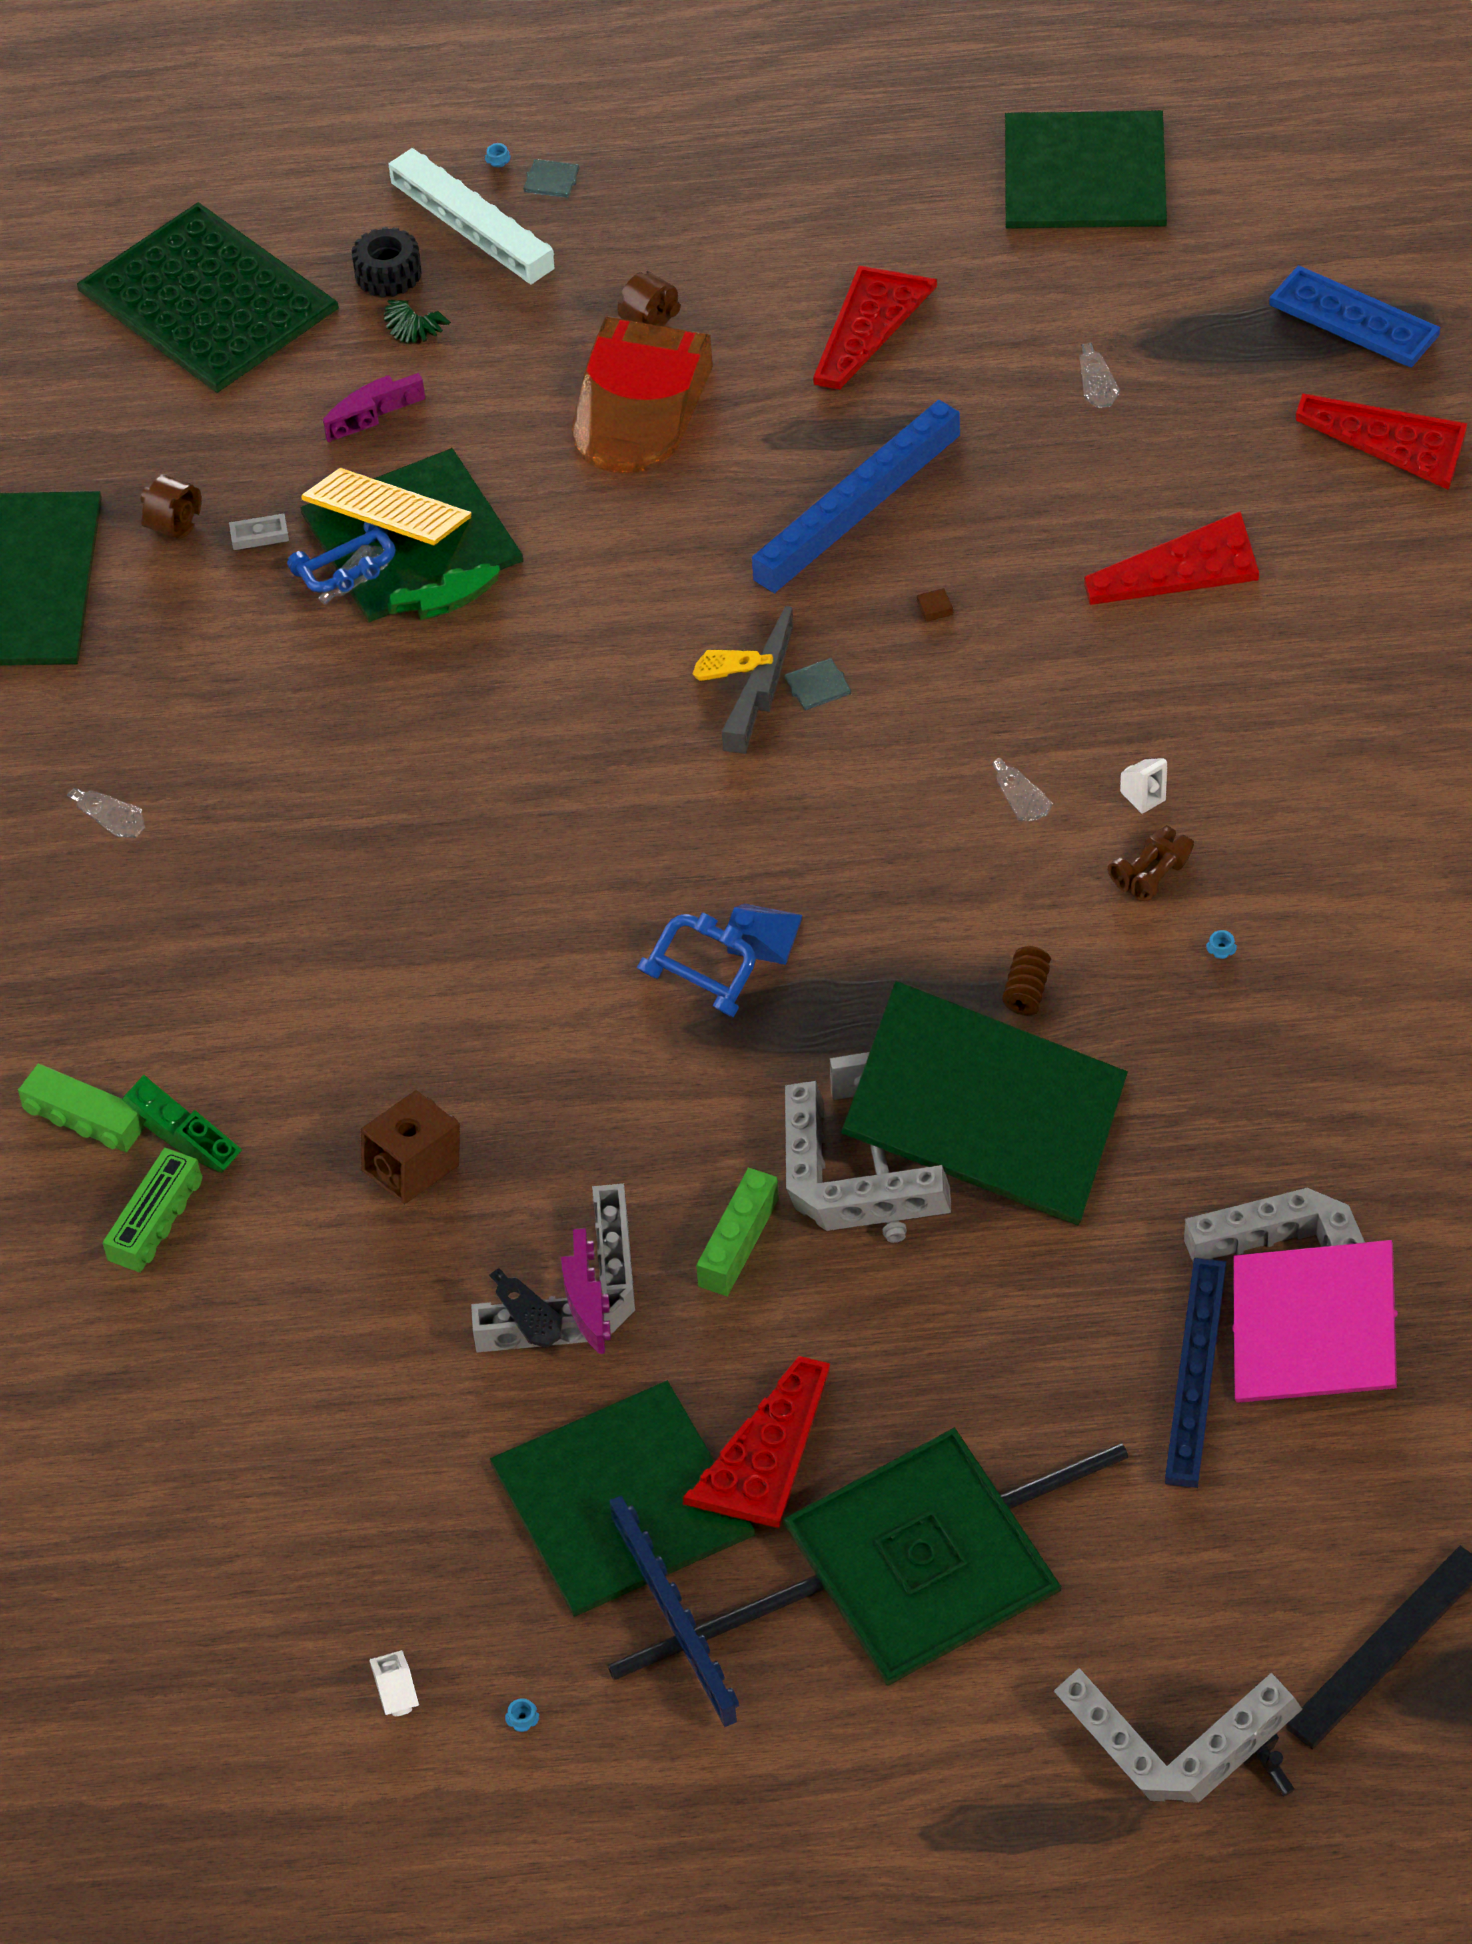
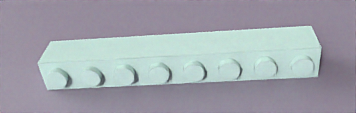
M411 148L388 163L391 183L530 285L555 269L554 251L548 243L539 240L530 230L524 229L513 218L499 211L495 205L481 198L477 192L471 191L459 179L453 178L442 167H438L431 162L426 155L420 154Z

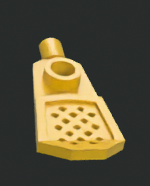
M707 650L697 661L692 674L697 680L704 681L727 677L728 674L738 672L746 673L754 670L758 665L772 664L773 655H760L758 651Z

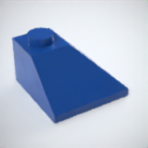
M744 903L734 907L728 925L743 933L741 939L752 946L755 952V959L786 965L802 921V915ZM727 947V953L743 956L739 951Z

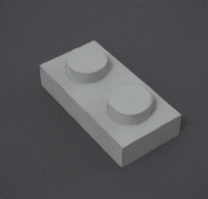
M285 514L229 522L233 550L289 541Z

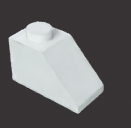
M1164 758L1144 759L1135 765L1127 767L1121 773L1120 792L1142 814L1166 801L1167 761Z
M402 1650L369 1660L386 1715L391 1713L393 1716L405 1715L412 1711V1707L419 1706L410 1669Z

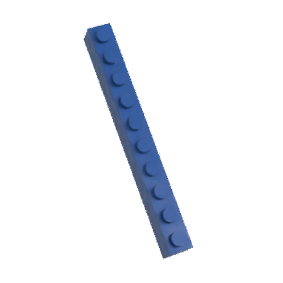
M939 399L754 554L752 556L753 580L775 594L960 436V412Z

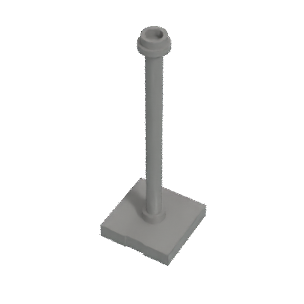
M869 1052L830 1058V1084L833 1100L854 1097ZM870 1145L876 1174L889 1173L885 1151ZM899 1220L886 1222L887 1225L882 1231L888 1242L896 1243L905 1239L907 1229L904 1223L899 1222Z

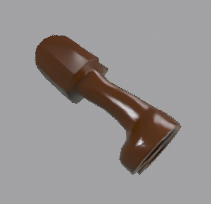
M1166 825L1145 840L1144 850L1131 863L1123 858L1114 859L1108 865V874L1115 885L1123 892H1127L1131 888L1135 899L1149 901L1155 897L1159 890V882L1171 868L1177 871L1183 868L1192 852L1194 841L1185 835H1181L1174 841L1176 830ZM1155 859L1158 861L1148 873L1144 872Z

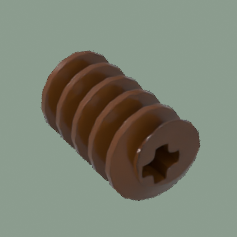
M1025 946L1016 950L1013 955V962L1010 966L1002 1000L1008 1009L1017 1014L1032 1016L1037 1014L1040 1009L1039 1003L1042 1001V993L1045 990L1047 975L1050 971L1049 963L1051 961L1050 955L1044 950L1034 946Z

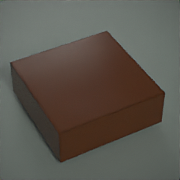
M944 588L917 595V603L926 622L953 615V607Z

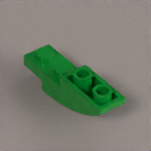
M481 564L472 570L466 571L456 568L443 574L441 586L427 584L417 590L410 591L408 588L395 590L393 594H389V613L396 614L418 610L420 620H425L452 612L472 602L486 592L498 580L500 573L499 565Z
M145 1075L136 1082L122 1099L146 1120L143 1125L181 1153L196 1158L199 1163L213 1170L223 1173L242 1151L239 1146L196 1110L189 1113Z

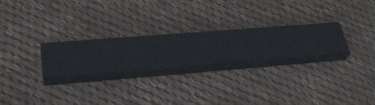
M1460 1545L1305 1703L1302 1710L1286 1724V1729L1311 1749H1314L1472 1586V1553Z

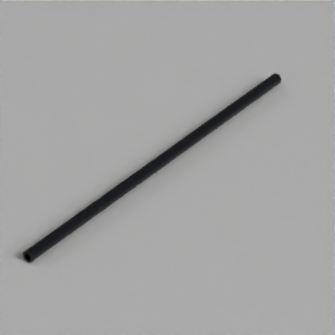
M1122 1443L1006 1492L1001 1497L1009 1509H1012L1127 1459V1450ZM814 1575L694 1627L697 1636L703 1634L707 1641L818 1593L825 1588L818 1577ZM673 1636L608 1664V1670L612 1679L617 1680L683 1651L676 1636Z

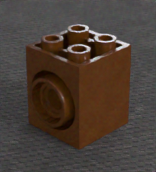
M415 1090L361 1128V1171L405 1205L459 1166L460 1123L453 1115L447 1114L439 1108L431 1098H426Z

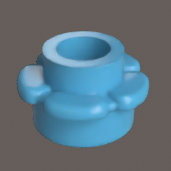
M495 143L487 148L485 161L491 163L493 167H503L510 161L511 156L504 144Z
M1225 930L1214 932L1210 936V942L1206 944L1207 951L1219 959H1225L1229 955H1233L1237 950L1233 935Z
M527 1699L514 1700L509 1705L508 1713L505 1715L506 1723L508 1726L514 1727L518 1732L528 1731L531 1726H535L539 1721V1713L536 1712L537 1707ZM525 1715V1718L521 1719L519 1716Z

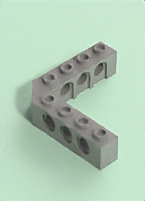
M816 1081L785 1085L786 1189L795 1210L804 1216L808 1215L816 1221L817 1225L826 1231L951 1213L950 1185L942 1165L823 1183L822 1169H825V1161L822 1157V1143H825V1137L822 1132V1118H825L824 1100Z
M624 1183L592 1186L600 1270L599 1280L602 1285V1293H609L610 1313H604V1321H610L611 1334L635 1311ZM555 1296L549 1297V1300H543L562 1316L561 1339L553 1345L588 1342L572 1316L567 1298L556 1299ZM491 1302L471 1304L476 1353L540 1347L528 1343L503 1304L491 1305Z
M1309 1188L1185 1219L1184 1242L1192 1262L1194 1258L1213 1260V1258L1233 1253L1240 1255L1243 1254L1244 1250L1264 1245L1271 1247L1276 1242L1295 1237L1302 1239L1316 1235L1321 1247L1365 1243L1349 1205Z
M1080 1668L1054 1690L1064 1704L1150 1801L1183 1800L1184 1802L1199 1803L1302 1710L1294 1696L1270 1673L1166 1766Z

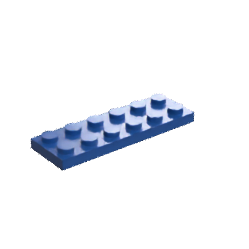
M1299 265L1269 299V305L1410 368L1414 366L1440 335L1439 326Z

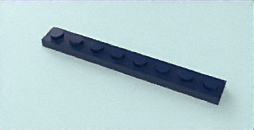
M1194 1258L1165 1484L1198 1488L1226 1261Z
M622 1495L609 1500L612 1519L723 1726L727 1727L736 1723L735 1708L739 1707L736 1694L732 1688L726 1689L722 1681L725 1680L723 1671L717 1661L712 1662L708 1656L710 1649L703 1634L697 1636L694 1630L696 1623L689 1608L683 1610L679 1602L682 1601L677 1585L675 1582L669 1584L665 1575H668L662 1558L660 1556L655 1558L651 1550L654 1547L646 1530L641 1532L637 1524L640 1523L635 1508L633 1505L627 1506Z

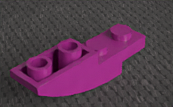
M416 373L394 382L390 375H387L348 395L323 418L327 442L378 425V416L425 400L423 379L420 374Z
M586 1228L573 1229L574 1256L561 1257L568 1305L578 1328L588 1343L599 1354H605V1341L611 1340L610 1321H604V1313H610L609 1293H602L601 1281H596L595 1268H589V1260H595L594 1241H587Z

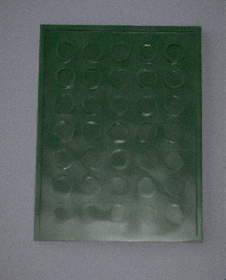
M199 202L77 283L78 290L216 393L339 309L338 301Z
M100 491L0 493V666L78 664L102 500Z
M895 981L841 1133L927 1167L942 1165L947 1175L1078 1226L1082 1220L1128 1071Z

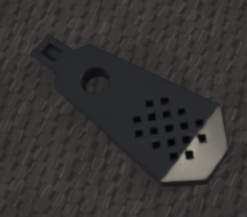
M500 1268L489 1274L498 1285L495 1291L529 1344L548 1348L561 1339L562 1316L518 1278H508ZM512 1292L520 1294L515 1299L509 1298L508 1295Z

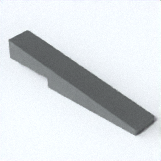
M785 606L761 655L772 654L773 663L758 665L752 671L722 730L723 751L746 754L758 710L770 712L793 630L792 607Z

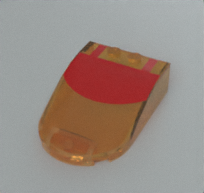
M606 316L589 356L572 423L573 442L575 448H578L583 454V459L589 464L605 471L634 473L646 470L645 466L657 461L661 464L670 458L682 441L712 370L711 335Z

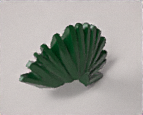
M388 300L387 302L391 305L385 306L384 309L387 311L384 313V316H386L384 320L389 322L386 327L387 329H392L390 334L395 336L396 340L400 339L401 342L406 340L408 344L411 341L412 344L416 343L419 335H421L423 342L427 341L426 332L436 337L437 333L435 331L439 333L443 331L438 324L449 325L451 323L439 311L428 313L424 317L418 316L410 308L408 301Z

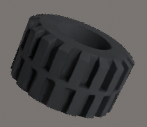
M382 227L380 230L373 229L370 233H364L361 235L362 239L355 241V246L352 247L356 283L358 286H361L364 292L369 291V294L373 296L378 294L380 297H386V295L393 297L397 296L398 293L404 294L408 292V288L415 287L416 282H419L420 274H422L419 247L415 237L409 235V232L405 230L399 231V228L395 227L392 229Z

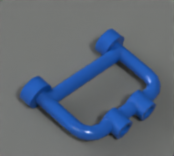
M364 522L365 534L311 560L305 552H295L288 558L287 565L292 574L302 577L307 587L313 592L324 593L339 588L342 592H347L353 588L354 580L363 575L366 579H375L380 573V567L393 559L396 549L387 535L388 529ZM377 540L384 549L382 554L374 558L369 556L363 557L357 566L349 570H336L333 577L326 581H317L312 571Z
M702 912L699 918L689 914L677 915L666 925L649 958L642 957L636 968L655 979L659 978L664 968L718 995L712 1007L734 1018L739 1009L735 1002L755 965V952L752 946L741 939L743 933L730 925H727L725 930L716 927L718 920ZM689 926L697 932L742 953V965L730 987L664 955L679 928Z

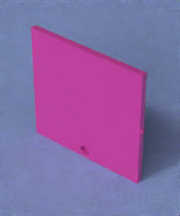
M1392 1240L1234 1256V1325L1232 1326V1331L1234 1332L1236 1403L1397 1388L1395 1317H1397L1398 1312L1395 1310Z

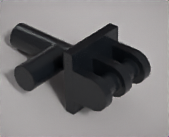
M1275 1734L1243 1763L1246 1765L1258 1758L1284 1797L1293 1792L1295 1788L1280 1767L1283 1761L1282 1753L1279 1751L1270 1752V1750L1274 1749L1279 1739L1278 1735Z

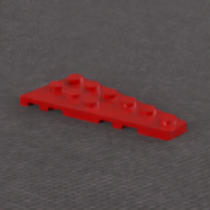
M859 265L813 376L814 385L840 390L935 290L937 279Z
M1302 393L1296 411V421L1447 490L1450 489L1468 423Z
M1241 511L1089 574L1084 577V586L1089 604L1095 605L1259 580V570Z
M798 1356L779 1379L772 1393L767 1398L765 1397L758 1405V1410L754 1415L743 1423L720 1451L719 1457L714 1464L703 1472L696 1486L692 1490L689 1489L685 1494L683 1505L780 1529L829 1375L830 1363Z

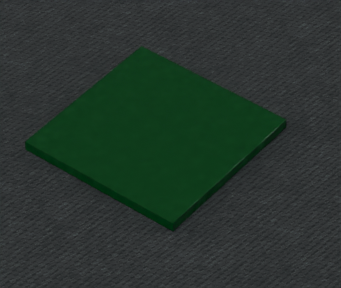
M1163 110L1005 113L1006 228L1167 226Z
M453 448L373 479L472 512L471 518L435 545L388 530L387 535L396 549L393 559L380 567V573L375 579H366L364 575L355 579L350 593L370 623L390 615L388 599L389 594H393L395 590L408 588L410 591L417 590L427 584L441 586L443 574L456 568L466 571L472 570L481 564H490L491 566L499 565L500 570L523 562V554ZM312 503L300 507L302 516L325 552L366 533L364 531V521ZM377 540L333 561L332 564L336 570H349L357 566L363 557L369 556L374 558L382 554L384 549Z
M668 1380L490 1458L492 1468L573 1617L647 1585L612 1519L609 1502L611 1499L622 1495L627 1506L633 1505L640 1520V1523L637 1525L641 1532L645 1530L648 1532L654 1547L651 1551L655 1558L658 1556L662 1558L668 1575L755 1536L754 1528L750 1521L683 1505L685 1494L689 1489L692 1490L696 1486L703 1472L707 1468L709 1469L715 1461Z
M955 1427L783 1519L784 1526L887 1686L1061 1591L1060 1583Z

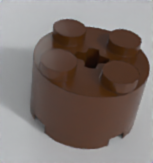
M646 271V274L639 272L628 281L621 293L625 297L622 304L618 302V315L646 334L658 336L670 318L675 317L680 311L681 304L678 302V292L673 285L650 271Z
M160 475L150 488L145 487L142 491L141 502L144 504L141 524L143 527L179 539L186 537L195 526V523L191 522L194 514H200L202 505L201 491L190 483L167 475Z

